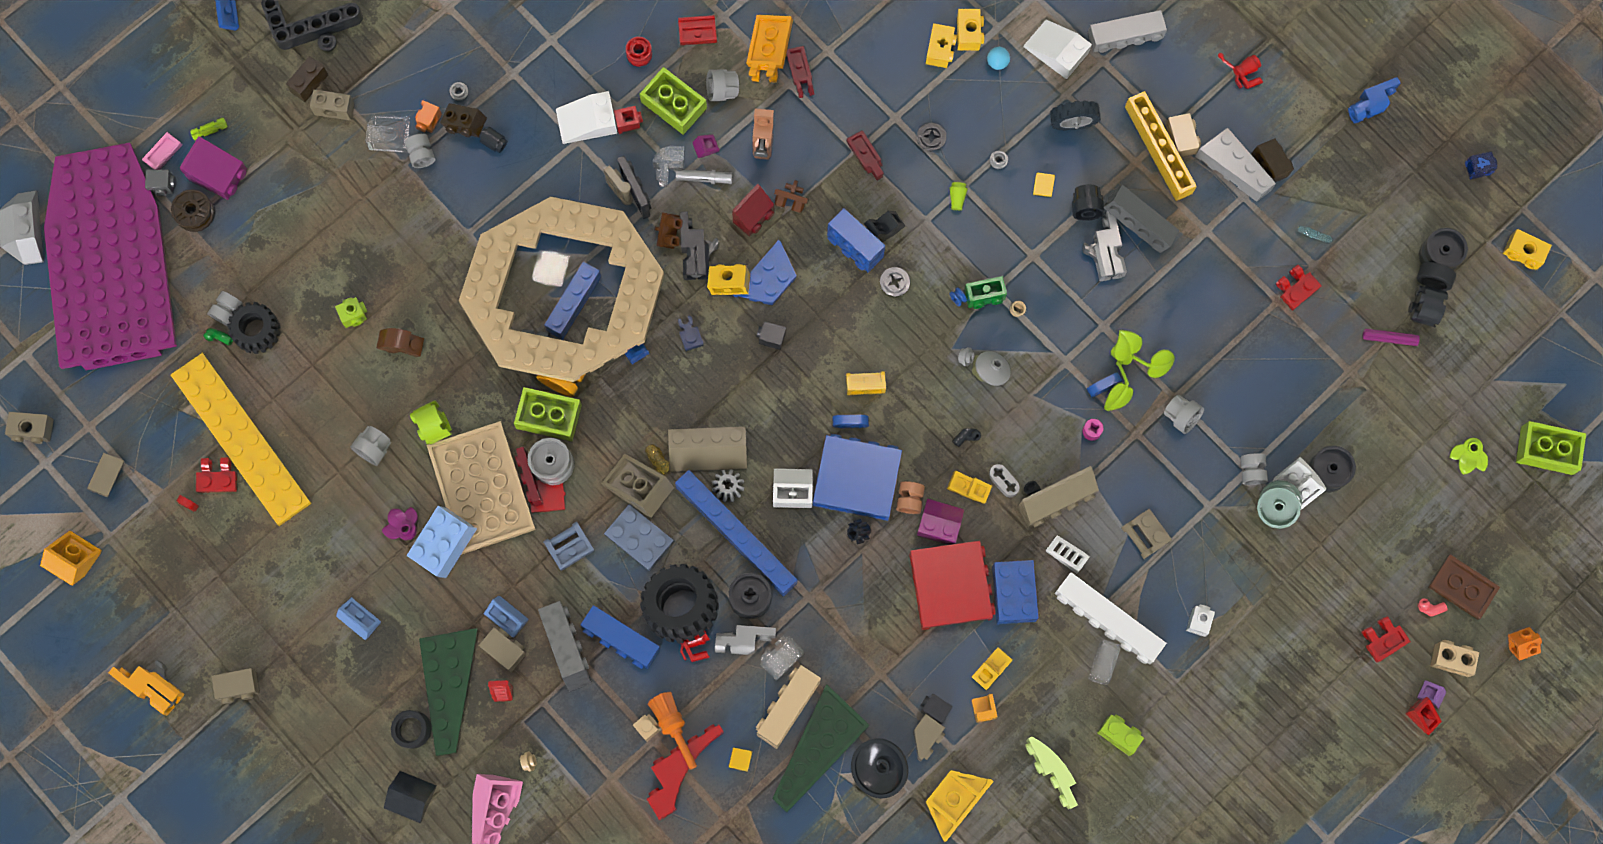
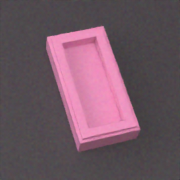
M166 132L142 160L152 169L160 170L180 149L182 144Z

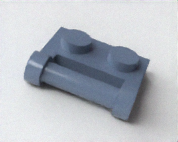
M577 521L572 524V527L552 539L543 541L561 571L594 552L593 547ZM575 533L578 534L579 537L557 550L554 549L553 546Z

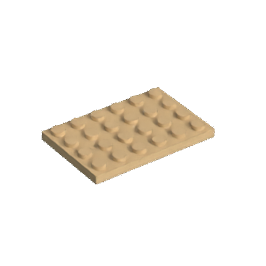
M501 421L438 441L432 445H427L446 508L477 528L462 554L536 530Z

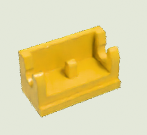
M885 371L880 373H847V395L885 393Z

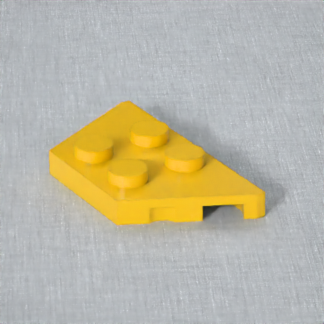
M952 770L946 775L926 801L944 842L948 840L994 781Z

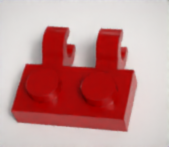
M1296 265L1289 272L1298 281L1296 284L1291 286L1285 276L1275 283L1284 292L1280 297L1292 311L1322 287L1310 272L1305 275L1299 265Z
M228 457L220 458L221 472H212V460L201 458L202 472L196 473V492H237V472L231 471V459Z
M1388 616L1377 621L1379 626L1386 632L1384 635L1378 637L1372 626L1361 631L1363 636L1370 642L1366 645V648L1376 663L1411 642L1401 626L1394 627Z

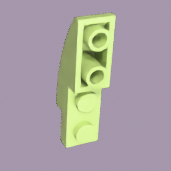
M1034 737L1028 738L1026 740L1028 744H1025L1028 753L1033 755L1036 760L1034 765L1038 773H1042L1043 776L1051 773V783L1055 789L1058 788L1061 794L1059 799L1063 807H1067L1069 810L1078 806L1070 790V786L1076 784L1066 765L1041 741Z

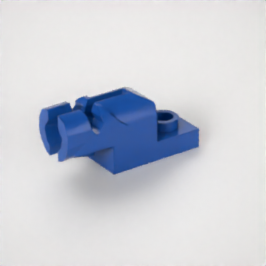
M1398 77L1364 90L1360 96L1361 100L1350 105L1348 108L1352 122L1358 123L1363 121L1365 117L1371 118L1383 113L1390 104L1388 96L1394 94L1401 84Z

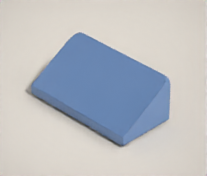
M501 596L494 598L483 613L513 638L528 621L527 617Z
M352 597L338 609L336 615L338 619L364 640L381 623L379 619Z

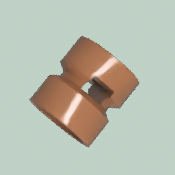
M900 482L899 494L901 497L898 498L896 510L908 514H920L922 509V501L920 499L924 496L925 486L915 482Z

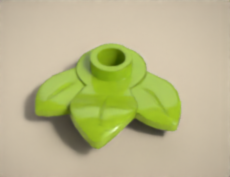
M1469 438L1464 444L1456 445L1450 453L1451 459L1459 460V469L1463 475L1472 472L1475 468L1485 471L1488 465V456L1482 451L1483 444L1477 438ZM1472 444L1476 445V450L1474 451L1470 448Z

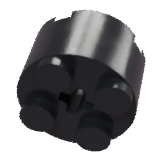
M1418 285L1415 291V301L1411 302L1408 308V312L1411 313L1410 319L1413 322L1435 328V324L1439 325L1445 313L1446 305H1443L1444 299L1448 300L1447 291L1426 285Z

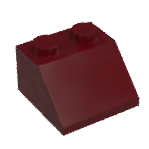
M759 184L732 210L733 223L749 237L753 233H758L762 228L761 224L765 220H770L775 213L774 203Z

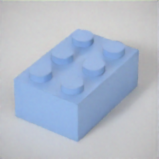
M437 506L407 556L435 576L447 578L477 528L448 508Z

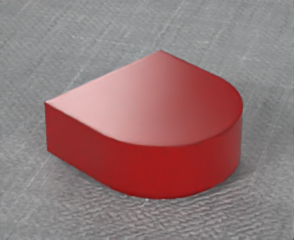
M179 495L176 500L177 503L193 512H196L199 507L196 503L182 495Z

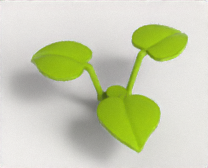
M1119 330V337L1116 345L1111 350V355L1117 360L1116 365L1119 367L1125 383H1118L1112 388L1105 402L1104 409L1109 411L1122 408L1132 398L1133 389L1128 386L1129 381L1122 365H1128L1134 359L1150 367L1147 372L1150 377L1158 378L1165 375L1171 369L1175 361L1173 353L1165 349L1160 350L1152 357L1151 363H1147L1133 355L1142 346L1141 337L1131 331Z

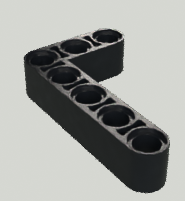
M262 0L261 2L272 36L277 46L282 50H288L314 41L326 33L334 34L357 26L363 20L359 6L355 3H348L287 24L278 0ZM356 12V15L350 16L351 13ZM339 18L337 22H332L334 19ZM321 24V27L315 28L316 25Z

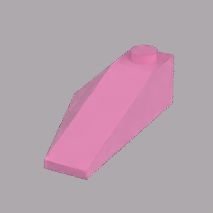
M477 774L473 790L472 844L499 843L501 831L505 824L508 825L510 821L508 817L513 807L516 808L519 802L522 781L496 775Z

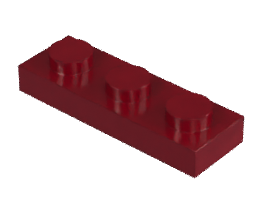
M524 447L517 448L518 455L515 456L518 467H522L523 473L520 475L523 484H527L528 491H526L528 501L532 502L535 506L542 505L543 501L535 475L528 466V453Z

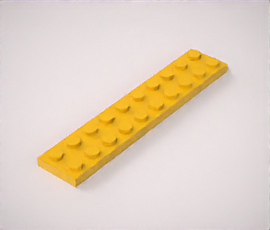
M203 353L171 374V377L278 526L311 504Z

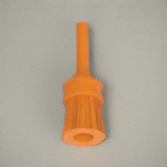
M661 693L652 698L648 706L658 719V725L661 727L663 735H671L672 738H675L689 769L692 770L697 765L682 736V728L685 725V721L677 710L672 693Z

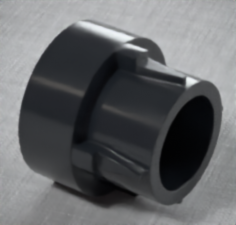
M1087 184L1075 188L1072 201L1073 218L1082 221L1101 218L1105 211L1100 187Z

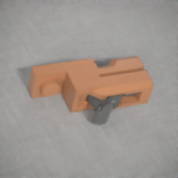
M755 109L754 158L769 160L771 157L774 110Z

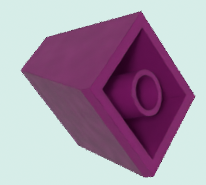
M199 136L180 166V170L190 182L227 200L235 194L239 181L244 179L247 168L242 161Z

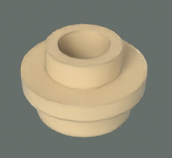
M530 751L521 755L520 762L523 770L534 771L537 765L535 755L531 754Z

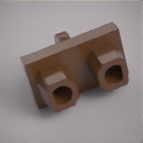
M794 180L793 185L786 183L785 189L791 190L790 193L775 189L776 206L785 208L789 198L794 200L791 210L802 213L805 204L809 202V198L795 194L796 192L802 194L804 188L798 187L799 181Z
M662 212L660 227L655 226L654 229L659 231L656 246L671 249L679 246L680 239L676 235L677 229H680L683 220L679 218L680 215Z

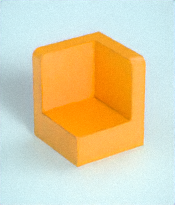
M993 694L972 699L976 723L993 720L998 717Z

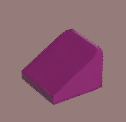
M713 134L698 136L693 141L698 158H703L720 151Z

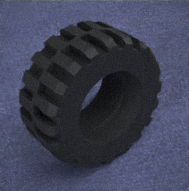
M676 564L670 565L669 569H665V567L660 569V573L657 575L654 573L650 577L651 581H647L644 585L646 591H642L640 597L642 599L640 603L641 610L643 611L642 614L651 630L661 639L665 637L668 642H674L675 639L677 643H684V640L688 639L691 642L695 640V636H703L705 634L704 630L706 628L709 630L713 626L711 621H715L718 615L716 612L719 609L718 596L710 579H708L703 571H699L698 568L694 566L689 568L687 564H680V567H677ZM686 590L697 595L695 605L688 613L677 617L668 616L663 613L664 604L672 594Z

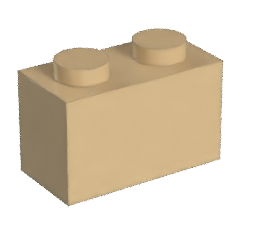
M1190 113L1169 117L1165 126L1180 157L1196 154L1201 146L1199 136H1196L1195 120L1191 119Z

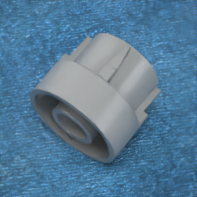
M708 70L706 90L709 101H726V99H735L738 96L739 79L736 71Z
M1176 395L1167 405L1164 415L1174 422L1175 428L1186 434L1200 420L1204 408L1194 400L1189 402L1181 395Z
M367 426L363 433L361 432L350 448L360 457L377 466L387 453L386 450L390 446L391 440L378 429Z

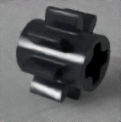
M858 519L848 524L847 535L851 542L856 540L857 544H861L870 539L871 528L867 522L862 523V520Z

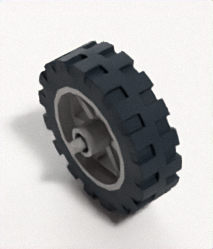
M1094 101L1067 102L1064 105L1060 104L1058 107H1054L1050 111L1051 126L1056 130L1085 129V127H1091L1093 124L1096 125L1101 121L1099 105Z

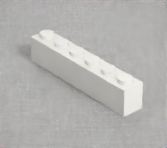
M1071 572L1055 592L1057 599L1065 605L1068 603L1073 607L1072 610L1076 614L1087 617L1089 619L1088 622L1092 626L1103 629L1105 631L1104 634L1108 638L1119 641L1121 643L1120 646L1124 650L1134 652L1137 655L1136 658L1144 664L1153 663L1167 644Z

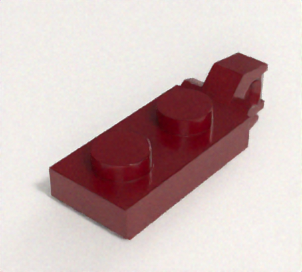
M861 130L847 138L846 142L868 174L872 172L877 181L883 178L884 173L880 168L882 167L881 158L865 133Z

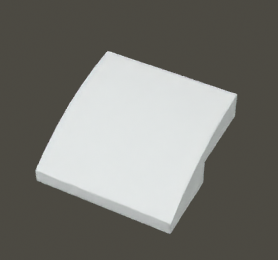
M1301 457L1279 473L1273 480L1288 481L1297 487L1302 497L1301 509L1326 490L1319 476Z

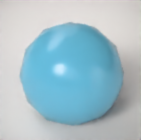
M994 47L987 55L988 64L996 70L1004 69L1010 62L1009 52L1003 47Z

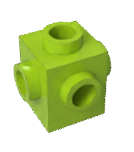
M356 297L347 298L342 304L335 306L345 328L358 326L367 319L365 316L367 309L363 301L359 302Z

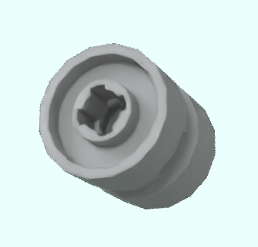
M416 134L405 140L407 151L410 153L409 158L412 167L424 168L435 162L433 150L429 149L431 144L428 135Z
M221 291L216 299L218 303L213 304L207 314L227 326V324L231 323L228 320L229 317L234 316L232 313L234 309L238 311V306L243 305V303L229 293Z
M1247 454L1240 457L1241 468L1244 469L1242 472V483L1244 485H1260L1268 482L1267 471L1264 470L1267 466L1265 454Z

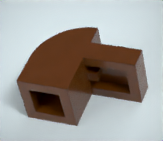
M386 328L380 330L376 348L392 354L402 352L414 357H420L424 338L413 335L407 330Z

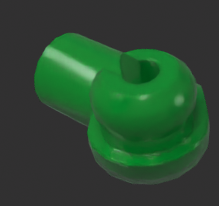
M208 328L203 335L207 341H213L215 338L228 346L233 343L230 335L213 328Z

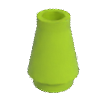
M953 182L951 187H949L951 209L960 211L962 210L968 188H966L965 183Z

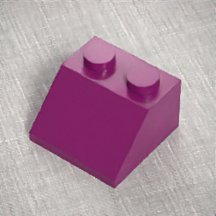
M927 499L917 536L947 545L955 544L964 509Z

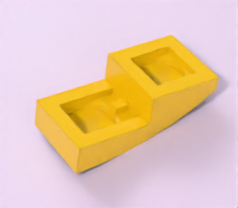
M954 471L947 489L985 504L992 485Z
M997 647L972 678L987 690L1013 659Z

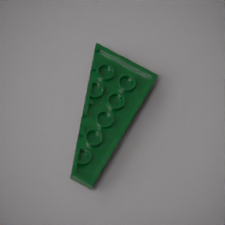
M478 628L419 639L436 756L457 753Z
M827 684L773 796V800L785 812H788L869 727V724Z

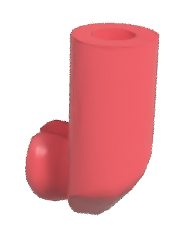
M1423 598L1418 603L1419 610L1428 616H1435L1448 610L1445 602L1432 605L1428 599Z

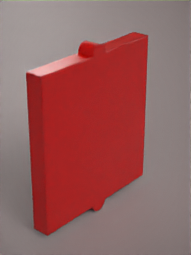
M537 480L543 504L535 506L530 502L531 513L565 510L564 496L566 493L564 492L563 483L548 485Z

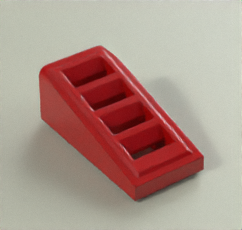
M508 680L488 682L492 699L495 702L513 700V685Z

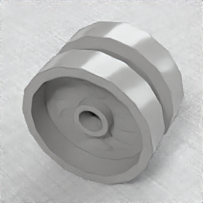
M541 439L531 447L528 454V466L542 483L559 485L567 481L573 473L575 467L574 458L567 446L558 439Z

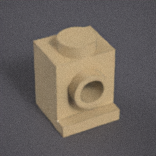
M650 714L644 715L633 724L634 728L646 742L662 730Z

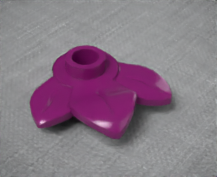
M412 507L407 509L405 513L399 509H391L388 513V522L390 524L382 529V533L390 539H397L399 537L403 540L413 539L417 531L415 526L418 519L417 512Z

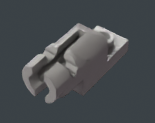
M737 625L736 634H733V632L716 633L715 652L725 653L727 646H730L731 654H752L755 652L756 637H760L759 640L771 641V638L776 637V628Z

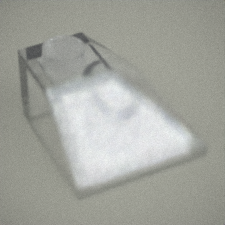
M372 114L367 124L365 139L369 150L406 152L405 140L408 138L410 116Z

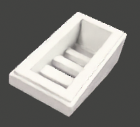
M1058 535L1046 549L1047 553L1076 574L1090 557ZM1058 543L1062 544L1057 552L1053 551ZM1066 547L1068 549L1064 556H1061L1060 553ZM1071 552H1073L1074 556L1071 558L1070 561L1067 560L1066 558L1069 556ZM1077 557L1081 558L1077 565L1073 563Z

